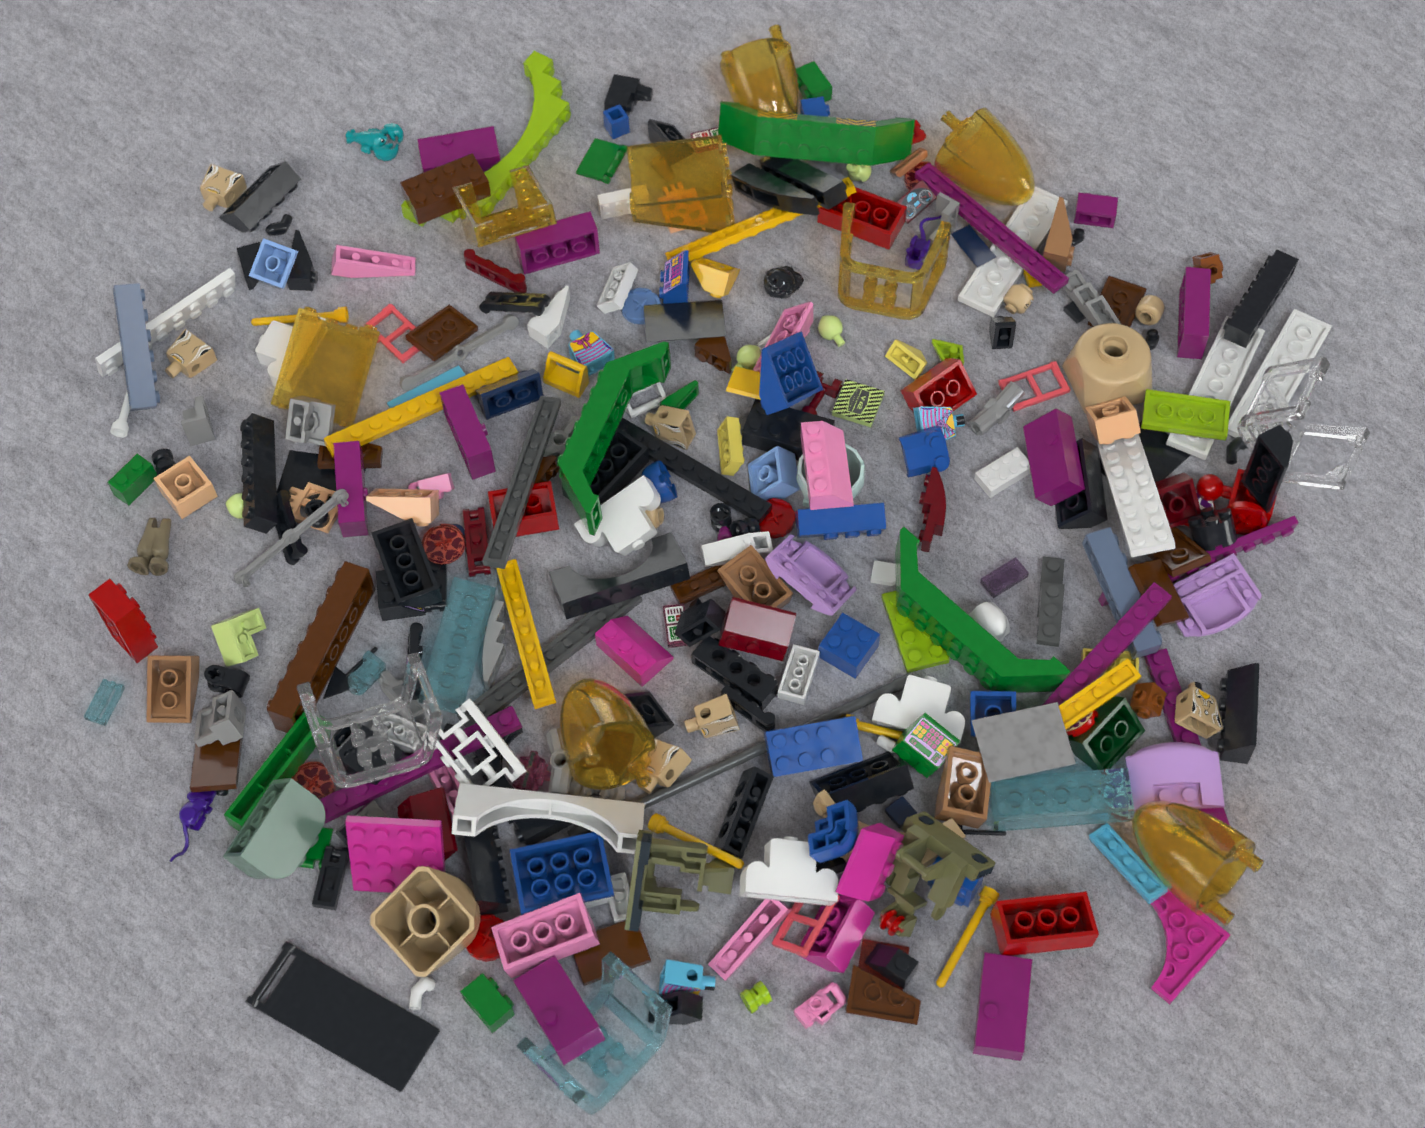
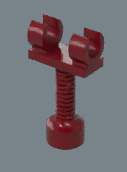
M817 371L823 390L816 393L809 406H803L801 411L817 415L816 408L824 395L836 399L837 394L842 388L841 384L843 381L835 378L830 386L822 382L824 373Z

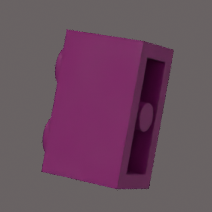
M1079 192L1074 223L1114 228L1118 197Z

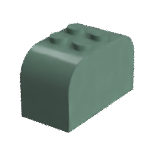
M292 778L273 780L223 855V858L255 879H282L288 877L297 867L304 863L306 860L305 854L319 839L318 834L325 823V809L322 802Z

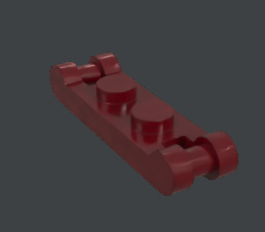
M466 249L464 251L465 265L468 270L515 293L527 292L524 274H514L509 269L502 268L491 260L476 255L473 249Z
M478 507V510L463 509L469 576L476 577V574L483 573L491 575V567L484 565L475 566V562L483 561L488 547L484 507Z

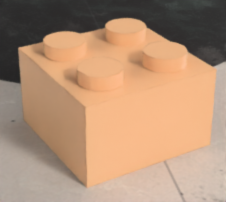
M1126 396L1085 407L1089 429L1099 444H1111L1117 439H1129L1134 437L1135 434L1141 433L1136 409Z
M191 456L186 457L154 478L159 491L181 519H184L218 497L213 484Z

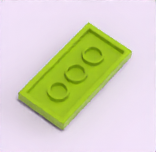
M1146 389L1141 428L1226 441L1230 401Z
M896 591L883 593L881 598L906 672H914L949 663L950 658L941 646L935 645L931 641L929 634L925 631H919L914 626V622L908 617H903L898 612L896 607Z

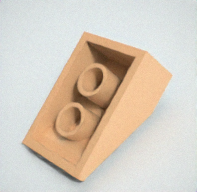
M376 488L366 496V501L403 520L412 518L416 526H428L429 523L439 516V490Z

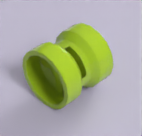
M762 981L755 983L750 990L745 989L740 992V997L751 1014L756 1012L759 1006L772 1002L771 995Z

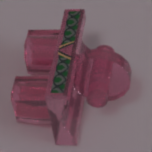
M530 751L529 756L520 757V762L527 769V772L524 773V776H520L513 782V787L519 790L538 791V787L543 786L544 781H550L551 772L547 771L548 764H546L545 759L538 756L537 751Z

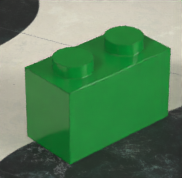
M815 61L794 69L792 81L795 88L801 91L803 99L824 97L825 102L832 100V85Z
M136 454L107 483L113 495L129 506L155 481L154 478L158 475L149 461Z
M482 973L462 989L460 993L463 1000L493 1034L515 1015L512 1008L514 1003L506 994L502 996L498 992L499 986L492 977L487 979Z

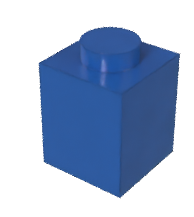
M620 104L603 111L604 127L612 139L630 133L629 117Z

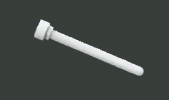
M127 392L119 418L112 423L110 430L112 435L121 438L126 437L129 430L127 418L130 407Z

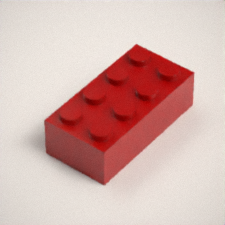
M855 187V193L831 209L818 208L820 213L817 218L818 223L890 250L906 221L907 206Z
M109 578L88 594L111 636L136 663H139L158 648L155 642L157 637L151 630L150 624L146 621V616L139 609L140 605L133 597L129 598L126 595L127 591L120 583L115 584Z
M1087 891L996 901L990 913L1001 955L1015 956L1092 947L1099 935Z

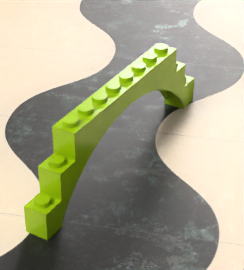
M533 51L523 63L525 76L530 78L534 89L533 110L529 123L515 147L500 162L484 172L489 181L491 196L440 217L454 223L457 218L462 216L465 210L484 220L488 214L493 212L496 204L503 200L506 192L516 184L521 174L527 171L532 161L537 159L542 149L548 146L552 137L559 133L562 125L569 121L571 117L570 103L561 99L563 94L562 84L560 80L553 77L555 72L553 59ZM406 201L401 204L403 217L418 224Z

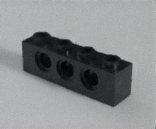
M707 637L691 653L692 664L724 686L728 685L732 689H738L744 698L748 701L756 702L762 711L778 693V682L771 674L766 675L760 671L755 663L747 662L737 651L719 646L718 638ZM717 657L723 658L722 661H715L714 659ZM735 669H738V670H740L741 672H740V673H732L731 671H732V670H735ZM752 681H755V682H758L759 684H758V685H755V686H752V685H750L749 683L752 682Z
M756 766L743 771L715 841V847L739 859L743 858L774 776Z

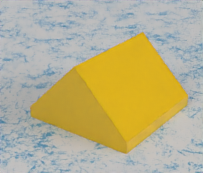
M735 366L726 391L761 400L759 396L760 372Z

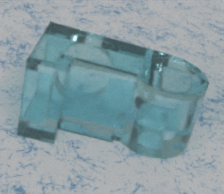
M369 650L363 655L364 664L358 671L352 672L348 677V688L354 695H363L378 680L381 675L380 673L386 671L385 663Z

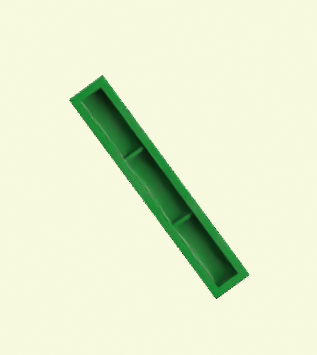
M306 708L224 813L230 826L240 831L273 780L294 777L330 730L323 716Z

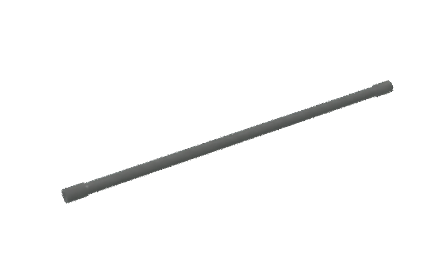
M909 672L894 679L891 683L800 725L842 718L846 714L876 702L883 694H893L904 690L908 675L914 676V674ZM765 741L683 778L668 788L664 787L634 802L645 803L644 809L726 772L766 753ZM577 826L567 832L569 837L593 831Z

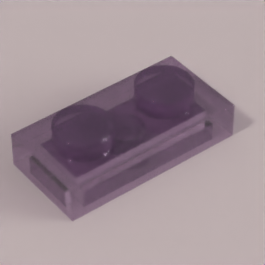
M1015 557L981 578L980 583L994 599L1026 579L1029 572Z

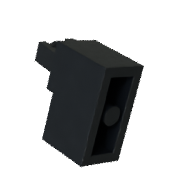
M614 74L604 101V108L607 110L620 104L627 116H629V113L633 112L637 101L652 100L653 89L640 84L639 78Z
M697 598L691 602L688 609L681 612L675 635L691 647L721 630L726 611L713 599L702 603Z

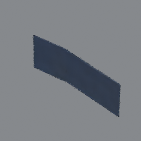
M970 224L951 234L977 268L996 258L995 254L982 241Z

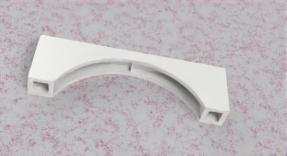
M460 783L453 813L452 834L475 837L483 830L505 821L524 818H545L565 821L587 828L604 838L616 852L635 854L638 832L643 830L645 803Z

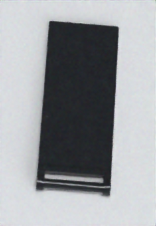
M285 941L281 947L283 950L252 996H248L245 1000V1003L395 1090L402 1092L440 1030ZM294 955L296 958L265 1004L259 1002L289 956Z

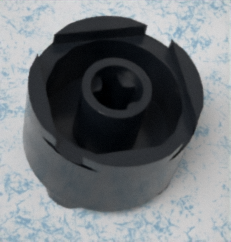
M1206 507L1200 510L1201 514L1188 518L1193 541L1205 551L1216 550L1215 546L1221 544L1225 548L1237 541L1236 528L1230 508L1214 510L1213 507Z

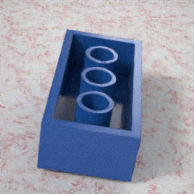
M884 503L817 510L798 509L795 512L797 538L824 536V540L837 539L838 535H845V538H857L860 536V533H866L867 537L879 536L886 529Z
M855 716L763 732L770 772L774 777L863 761Z

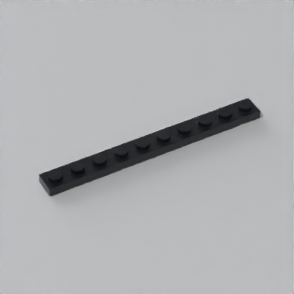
M622 417L618 427L648 447L650 460L654 462L661 460L667 470L747 517L756 518L759 524L772 510V504Z

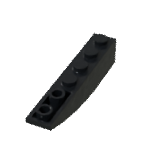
M748 163L730 174L735 190L758 203L798 214L815 216L820 214L817 207L818 201L814 195L808 194L759 167Z

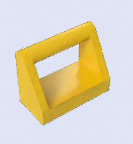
M550 351L547 355L543 382L580 398L589 384L588 368L581 363ZM556 362L578 371L579 374L557 365Z

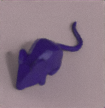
M941 216L924 218L920 222L921 239L917 235L912 238L909 248L906 249L905 266L920 270L924 266L922 261L929 252L930 240L926 241L923 223L940 219Z
M216 791L189 792L187 794V799L190 801L182 806L179 812L185 836V846L181 852L175 854L170 859V862L186 853L189 847L188 829L199 831L206 821L205 815L210 814L213 810L209 805L213 802Z

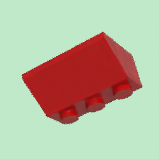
M946 358L900 390L912 411L916 407H951L953 412L977 395L961 360Z
M551 481L535 483L533 485L516 537L559 530ZM508 488L488 491L493 528L495 527Z

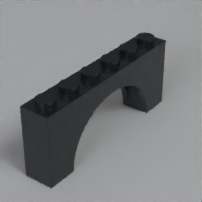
M672 532L652 538L653 548L648 559L636 569L617 577L605 579L587 578L574 572L570 565L550 571L552 587L566 620L689 580L690 574L687 561Z
M521 728L502 737V739L509 746L518 735L523 733V730ZM482 747L473 752L475 757L472 760L475 766H478L490 754L485 747ZM494 747L493 750L498 756L489 764L498 773L503 769L504 757ZM486 774L482 776L485 783L490 780ZM504 775L490 785L492 787L514 789ZM524 818L507 821L509 825L514 824L517 829L514 833L519 843L524 841L526 846L537 844L573 824L545 818Z

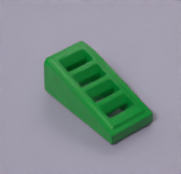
M694 380L660 402V406L664 405L685 410L699 395L698 382Z

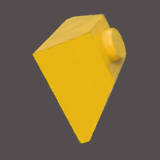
M704 257L691 263V267L704 291L710 292V296L715 298H721L729 294L740 272L738 268Z

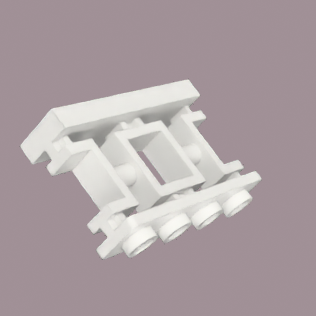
M470 698L456 709L462 720L447 732H444L438 724L426 732L429 736L426 741L434 750L437 748L443 754L440 757L448 768L451 766L457 772L454 776L459 783L473 784L464 772L466 769L471 776L482 769L490 779L483 786H490L504 774L508 776L511 782H514L527 772V769ZM466 711L470 713L484 731L485 737L479 731L468 737L461 729L470 720L465 714ZM454 733L461 742L460 745L452 750L457 757L456 760H454L436 737L437 734L445 740ZM478 738L490 756L473 769L460 751ZM494 747L499 750L515 772L511 773L507 767L498 773L494 771L489 764L498 756L493 750Z

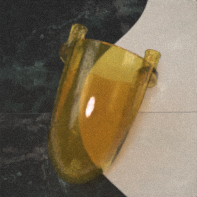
M773 25L769 28L771 38L754 40L738 46L732 51L726 50L720 54L722 57L719 64L720 71L734 102L760 111L798 114V79L792 52L789 51L792 47L784 39L780 25Z
M987 108L978 109L971 117H967L962 121L953 115L950 110L946 111L947 116L943 114L941 121L947 124L953 131L949 133L950 136L947 135L944 144L936 156L935 168L966 191L989 202L1005 206H1018L1027 203L1032 198L1035 190L1034 174L1028 158L1009 130Z
M589 677L582 678L572 684L567 690L561 705L560 736L565 759L574 780L584 787L596 790L617 788L636 779L637 785L641 788L649 786L648 783L651 784L652 780L646 769L651 763L649 754L655 749V739L637 708L621 691L606 681Z
M1170 801L1147 802L1138 807L1133 815L1132 829L1137 846L1148 865L1162 883L1196 915L1200 916L1204 913H1211L1225 926L1228 925L1235 914L1220 904L1219 900L1233 889L1247 867L1256 873L1264 864V860L1254 854L1256 844L1221 820L1180 803Z

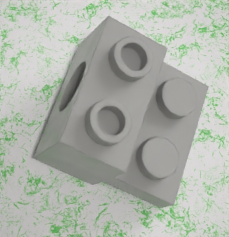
M306 396L290 398L285 439L326 446L324 437L332 434L336 405Z
M233 690L214 697L211 707L198 712L194 742L198 747L211 744L218 739L222 745L243 738L246 707Z

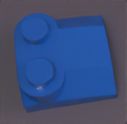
M938 425L898 437L902 447L908 478L929 473L932 467H936L938 472H942L949 467L950 458L946 440L941 427Z

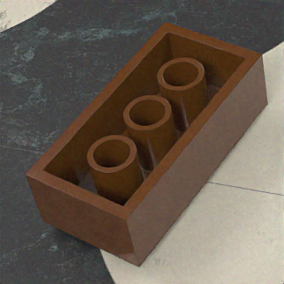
M473 153L400 182L403 197L418 225L491 196L489 181Z

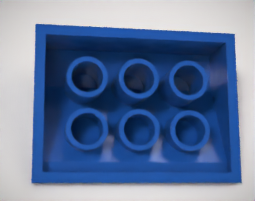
M802 331L762 349L759 396L761 406L765 410L766 415L789 408L823 390Z
M595 832L510 849L521 915L578 893L581 894L584 903L614 896L603 838Z

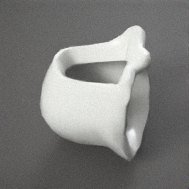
M994 602L981 603L975 607L972 613H968L971 618L999 642H1002L1004 637L1010 633V625L1006 615Z

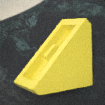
M897 339L894 340L885 355L887 359L914 380L918 379L927 365L921 350Z

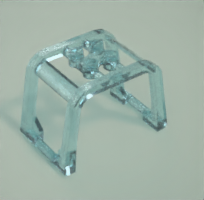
M609 952L602 959L601 989L587 1008L592 1016H594L605 1005L647 1046L633 1060L625 1052L623 1044L615 1042L607 1034L606 1028L599 1026L605 1040L594 1046L592 1052L589 1049L577 1057L580 1062H585L592 1068L593 1074L597 1078H603L610 1084L597 1098L553 1058L556 1052L551 1044L541 1051L525 1036L517 1045V1048L559 1090L590 1115L596 1114L607 1105L659 1050L666 1039L672 1007L656 991L651 989L612 952ZM624 976L646 996L644 1004L655 1017L653 1031L612 994L616 979L620 981ZM608 1051L613 1060L621 1061L626 1066L617 1077L608 1070L607 1063L601 1060L607 1056Z

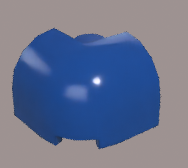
M848 800L827 806L828 817L815 821L816 832L808 834L810 856L819 863L849 853L856 844L859 835L857 809Z

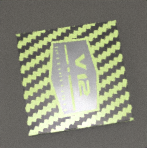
M845 379L833 408L832 416L872 427L885 391Z

